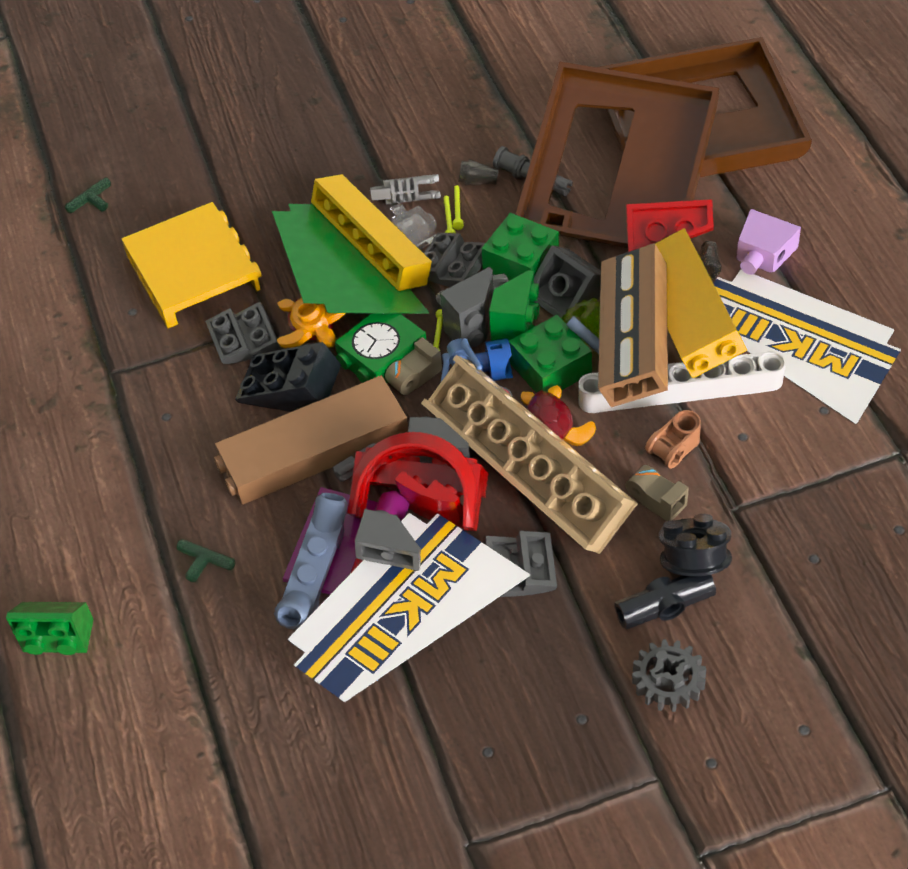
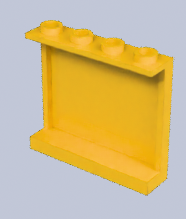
M213 202L121 238L130 264L167 328L178 325L175 312L251 281L256 291L261 290L258 278L262 277L257 263H251L248 249L244 244H239L236 230L234 227H228L229 223L224 211H218Z

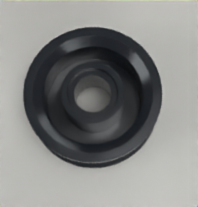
M698 514L693 518L666 521L659 531V540L664 545V551L660 555V563L669 572L683 576H706L723 571L732 562V554L727 549V543L731 540V530L726 524L713 520V517L709 514Z

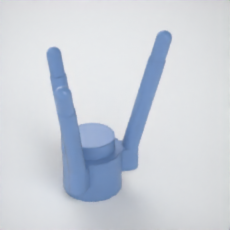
M467 338L451 341L447 346L448 353L442 354L441 382L449 372V365L455 364L453 358L456 355L470 360L477 370L482 369Z

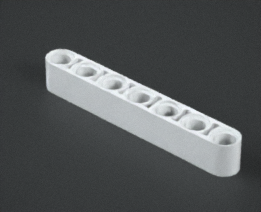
M773 351L738 355L694 378L691 377L683 362L668 364V391L612 408L598 389L599 372L584 375L579 380V406L585 412L599 413L774 391L783 384L785 359L780 353Z

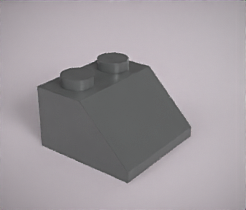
M552 245L534 276V283H539V294L535 303H539L542 308L552 315H558L567 324L573 316L577 318L597 302L601 292V271L570 249Z
M490 267L440 292L444 332L452 341L467 338L471 348L477 347L487 340L490 330L489 310L494 292L493 270Z

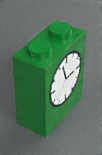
M372 313L335 341L336 358L341 363L342 368L351 370L362 383L381 375L385 380V374L389 366L415 349L414 343L423 337L427 340L426 332L400 313Z

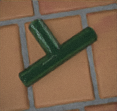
M104 177L66 203V211L73 213L87 202L101 212L107 210L108 203L98 195L111 186V181Z
M184 539L179 540L176 546L178 551L196 557L185 574L186 579L190 582L197 581L208 562L229 571L236 564L234 558Z

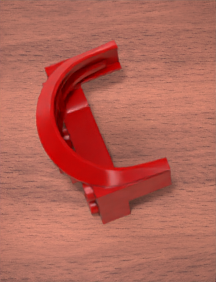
M422 432L396 434L383 439L373 447H366L365 452L356 451L347 514L350 516L362 518L364 510L367 509L370 485L398 488L395 479L402 471H405L411 477L414 475L419 476L428 486L434 480H437L443 486L449 484L454 487L460 495L464 496V530L477 531L481 498L486 497L488 472L481 464L477 463V459L466 458L454 445L445 439ZM416 456H427L435 459H432V464L422 463L420 458Z

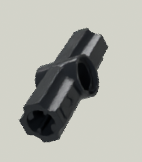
M712 575L680 576L673 580L669 577H660L649 583L644 591L616 601L614 608L621 626L628 630L656 618H660L662 621L671 620L679 616L687 606L715 596L716 587Z

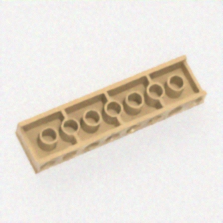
M456 355L453 358L455 361L453 367L429 400L424 398L421 404L456 431L469 443V446L584 549L600 554L638 503L482 370H477L470 360Z

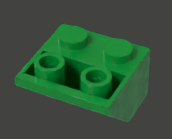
M528 270L494 289L489 310L491 341L511 340L535 327L532 323L533 320H538L540 304L535 303L538 299L539 283H534V271Z
M21 602L7 612L6 616L23 652L33 655H39L43 652L61 653L64 655L87 653L94 619L86 602Z

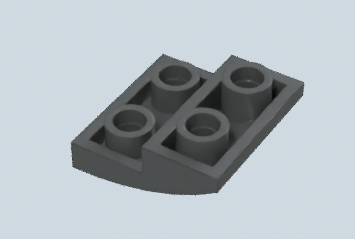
M437 233L424 252L432 261L428 280L452 287L477 274L482 266L481 248L485 243L464 242L460 233Z
M261 302L237 314H234L232 309L229 308L205 321L223 364L251 360L253 355L272 352L281 348Z

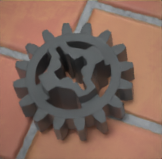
M663 639L662 646L658 648L654 643H650L649 653L640 650L639 659L633 662L632 684L636 685L637 696L646 694L645 704L649 705L655 701L658 703L659 711L664 708V705H670L671 711L676 712L677 704L680 703L686 709L689 708L690 698L698 701L700 699V690L705 689L706 666H701L702 656L695 655L692 657L693 647L688 646L683 650L680 648V641L678 640L674 643V646H669L667 640ZM653 665L654 668L650 670V675L647 676V670ZM691 675L692 679L686 686L685 681H688V676Z

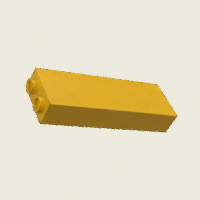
M685 228L655 243L667 263V329L691 377H697L747 351Z

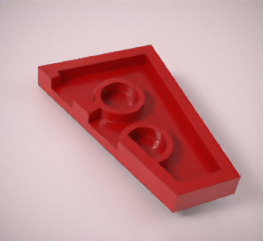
M712 199L626 204L628 252L657 243L684 228L690 239L714 230Z

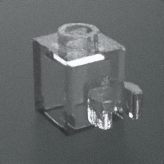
M401 203L390 208L395 214L391 222L417 248L421 249L432 242L436 236L435 228L437 224L430 213L427 214L420 206L406 211Z

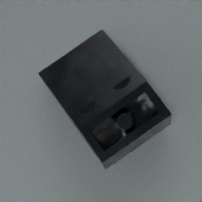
M323 342L253 355L235 400L241 404L293 412L330 396L341 363Z

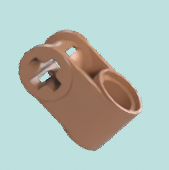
M690 410L678 412L661 429L651 435L646 443L645 451L649 454L657 455L665 461V466L669 469L676 467L700 443L701 420L699 415Z

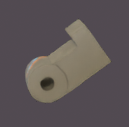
M423 337L414 343L415 349L401 360L392 363L386 371V382L403 395L418 389L442 371L440 351Z
M643 465L625 484L627 491L633 498L666 521L673 520L688 503V486L680 481L674 484L648 465Z

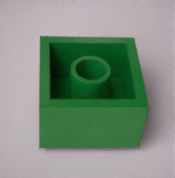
M509 213L481 248L483 270L490 267L493 270V275L505 274L509 281L528 270L534 271L535 276L552 245L559 247V231Z
M558 315L509 340L512 354L510 357L511 366L536 393L541 390L548 392V389L555 385L560 386L561 390H564L578 382L584 375L592 373L591 349L566 326V323Z

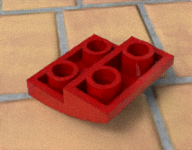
M402 471L396 477L395 482L399 492L408 501L410 510L428 520H432L436 514H440L456 526L464 528L463 505L459 499L461 496L454 487L449 484L443 486L437 480H434L428 486L419 476L414 475L411 477L405 471Z

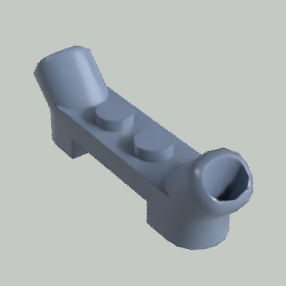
M321 493L316 497L310 524L282 600L277 604L274 612L276 621L287 629L297 630L319 607V597L336 549L340 548L344 537V521L348 503L343 496L334 493Z

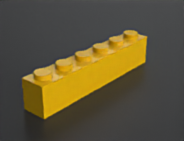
M343 174L314 180L311 203L398 291L427 285L432 261Z

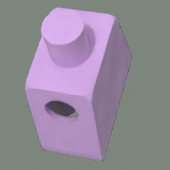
M751 209L738 241L737 259L741 261L740 267L742 271L750 275L755 274L758 268L767 272H775L798 248L801 227Z

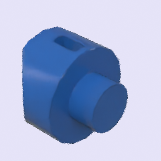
M501 339L485 342V352L475 354L482 366L481 370L489 372V376L493 381L513 378L509 358L512 355L509 340Z

